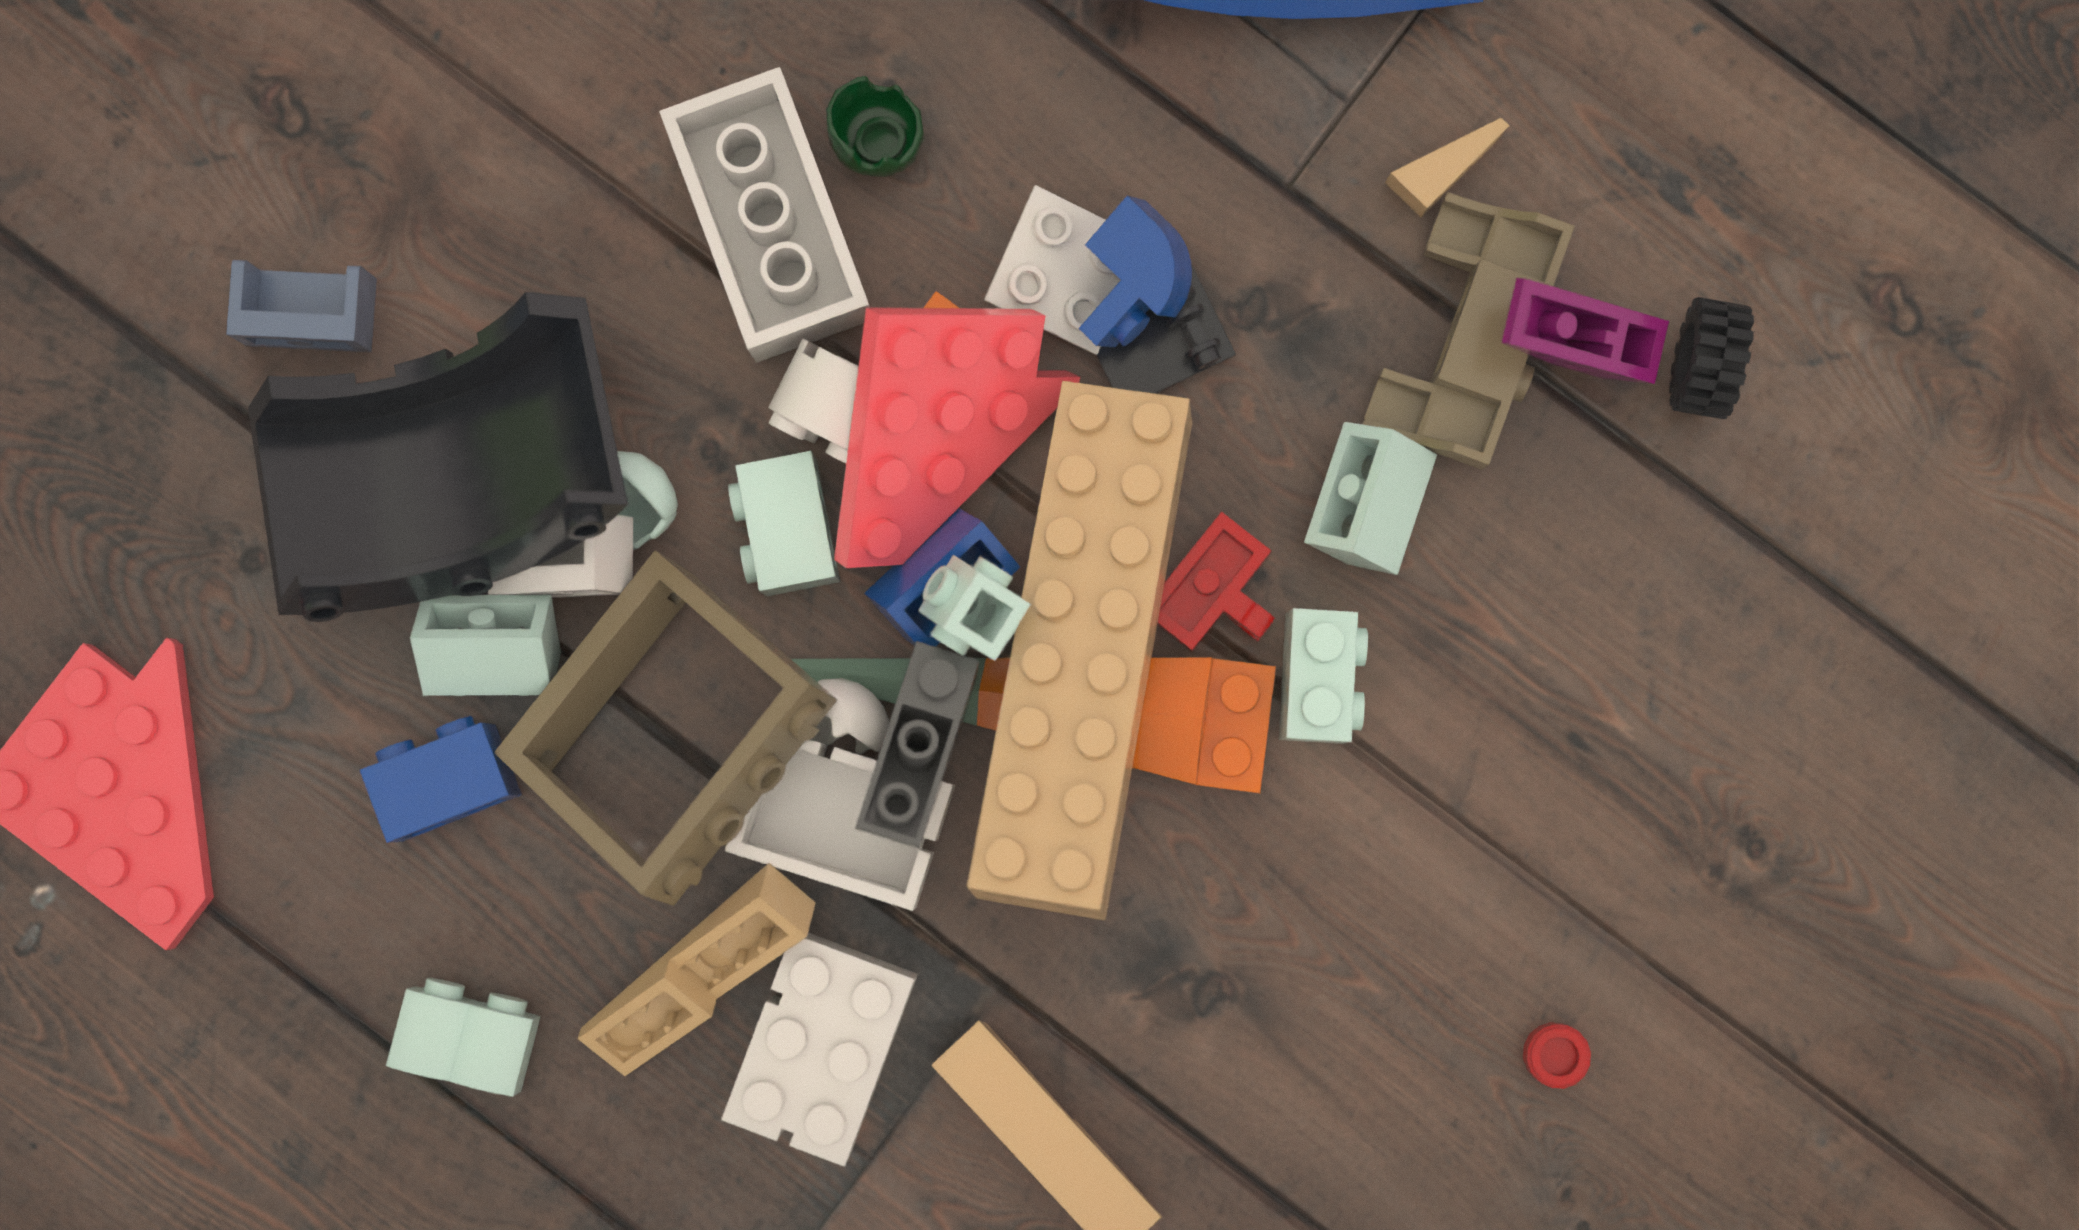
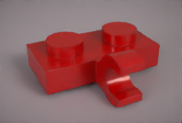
M1221 512L1165 581L1157 626L1192 653L1224 613L1243 632L1258 642L1273 624L1275 617L1241 591L1272 551Z

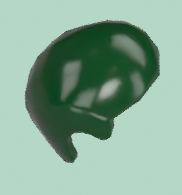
M867 76L856 77L835 90L826 108L829 144L839 162L850 170L861 175L890 177L895 173L904 171L915 161L924 141L921 111L907 95H904L899 85L884 87L873 84Z

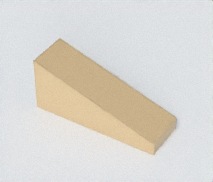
M1499 118L1391 172L1385 183L1422 217L1503 136L1509 125L1502 118Z

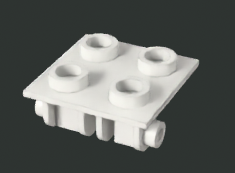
M1034 185L983 301L995 306L996 309H1033L1046 315L1045 331L1097 355L1101 346H1096L1078 328L1120 282V279L1085 246L1086 242L1106 220Z

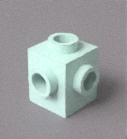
M953 555L947 566L938 568L928 580L923 592L924 602L918 611L937 624L930 635L963 656L969 647L972 646L991 659L996 660L1007 641L1015 633L1019 622L1031 604L1007 589L1013 579L1011 575L981 556L972 567Z

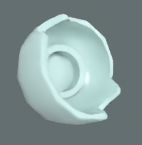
M617 451L628 505L618 515L633 517V550H635L650 539L658 538L670 527L677 515L678 502L674 487L660 466L643 454Z

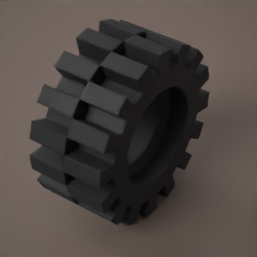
M1702 297L1693 299L1691 307L1687 309L1685 323L1682 322L1679 331L1680 341L1679 343L1676 342L1674 350L1676 358L1671 367L1670 375H1673V378L1669 384V393H1671L1669 403L1673 411L1723 420L1732 414L1733 406L1737 404L1740 397V385L1744 386L1747 375L1744 371L1746 364L1750 363L1752 353L1749 352V346L1753 342L1754 331H1751L1754 324V315H1751V307Z

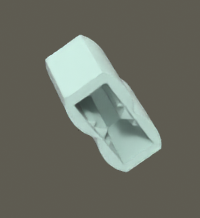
M427 978L424 988L415 986L406 989L386 1066L501 1095L515 1096L521 1092L541 1017L525 1012L528 1001L504 994L490 993L487 1003L463 997L464 985L436 978Z

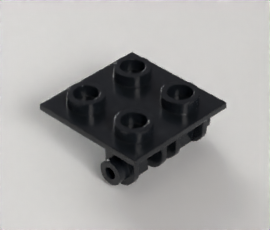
M1192 266L1190 291L1185 304L1176 317L1157 316L1149 309L1145 313L1150 318L1149 323L1132 342L1125 346L1120 343L1116 347L1101 346L1096 355L1112 388L1156 394L1236 356V353Z

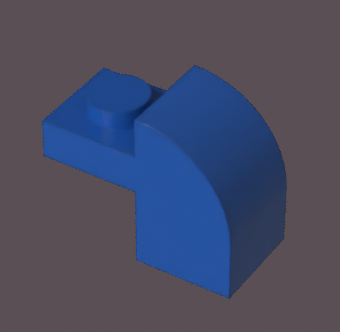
M1126 196L1085 244L1120 279V282L1078 328L1096 346L1116 347L1119 343L1125 346L1132 342L1149 323L1150 318L1145 314L1149 309L1157 316L1176 317L1185 304L1191 287L1192 265L1183 238L1146 200Z

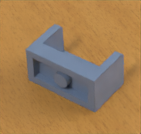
M233 260L231 265L226 335L246 346L372 352L377 278L362 266H347L346 274L260 270L246 260Z

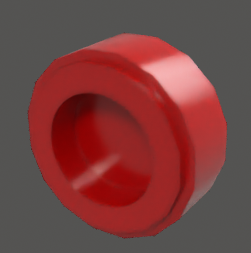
M1549 1022L1538 1026L1528 1035L1523 1047V1060L1527 1071L1535 1080L1550 1088L1565 1089L1576 1085L1585 1077L1590 1067L1591 1051L1587 1040L1578 1030L1563 1023Z

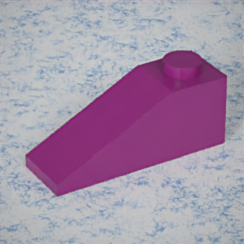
M1516 278L1501 343L1556 366L1592 376L1655 384L1669 321L1526 278Z

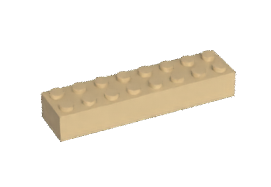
M1062 381L1022 593V599L1031 605L1019 622L1014 635L967 888L976 899L1106 920L1192 428L1190 399Z

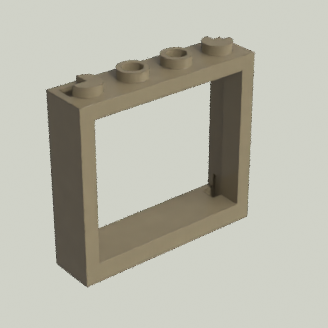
M655 550L494 753L642 896L674 906L691 884L698 885L703 874L702 870L720 847L728 844L738 835L743 827L744 817L759 798L772 790L781 781L785 773L786 764L805 741L812 739L818 734L820 729L817 728V725L837 702V699L691 572ZM687 603L779 683L783 690L647 861H645L564 784L552 770L684 604Z

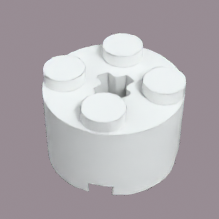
M802 339L768 407L774 411L769 424L800 440L805 439L816 443L818 437L821 436L831 441L826 453L846 463L859 366L822 349L810 341Z

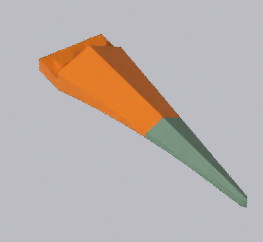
M1212 657L1151 658L1132 768L1198 786L1261 794L1276 666L1213 659ZM911 658L791 660L817 682L824 679L844 678L861 684L871 691L877 699L896 704ZM973 658L979 660L976 683L963 722L997 731L1010 658H997L996 660L991 658Z

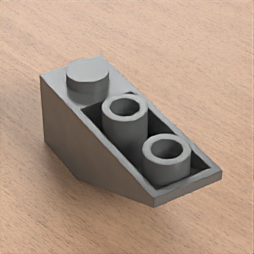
M916 641L855 829L920 849L976 683L979 660Z

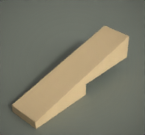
M768 863L582 1026L577 1039L622 1075H628L711 1018L716 1000L806 938L816 902Z
M982 1021L976 1022L931 1065L1083 1230H1149L1162 1218V1215L1076 1119H1072L987 1023Z

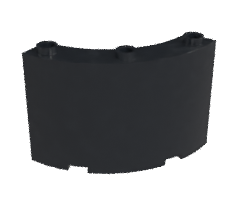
M525 292L500 318L477 332L478 345L456 356L453 355V352L443 349L421 358L394 365L396 376L357 383L355 373L304 377L267 376L250 403L248 412L278 615H303V618L307 621L325 622L336 619L343 613L412 604L452 594L460 596L479 595L489 591L493 587V582L544 563L571 549L585 539L601 535L606 530V524L612 521L628 505L586 298Z

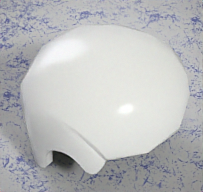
M844 678L818 681L822 687L837 699V702L817 725L820 731L812 740L831 745L840 737L850 734L856 739L855 751L857 754H862L869 749H873L875 752L880 751L890 720L883 705L876 696L861 684Z

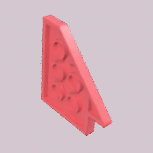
M866 308L834 556L835 561L845 568L903 565L1057 409L1062 381L1080 383V377L1067 370H1037L1046 315L1033 309Z
M166 637L140 673L135 677L94 645L83 643L0 750V825L165 950L177 947L214 898L183 644L176 639Z

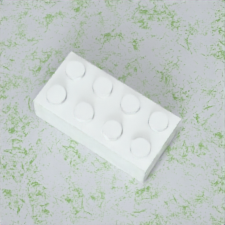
M777 67L660 110L661 118L746 347L755 362L758 363L799 347L802 339L814 342L863 324L866 308H870L781 68Z

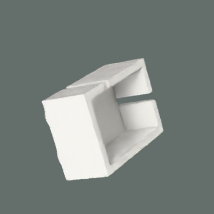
M811 739L805 741L786 764L785 773L781 781L772 790L763 794L744 817L742 829L726 845L725 851L764 864L770 863L776 868L913 911L917 908L934 852L922 847L925 838L932 841L939 839L955 785L943 781L920 849L855 829L877 760L834 747L829 759L824 757L828 747L827 744Z
M808 933L806 938L784 952L771 987L772 990L783 995L781 998L774 995L765 1002L721 1120L775 1141L787 1130L794 1133L789 1146L845 1167L852 1153L918 973Z

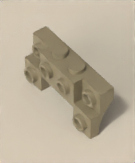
M1447 192L1442 200L1423 256L1470 273L1431 381L1427 382L1383 368L1380 371L1361 424L1394 429L1434 453L1481 470L1486 468L1492 459L1512 400L1522 402L1535 370L1534 366L1526 364L1529 354L1501 343L1516 278H1526L1554 286L1575 226L1538 212L1496 207Z

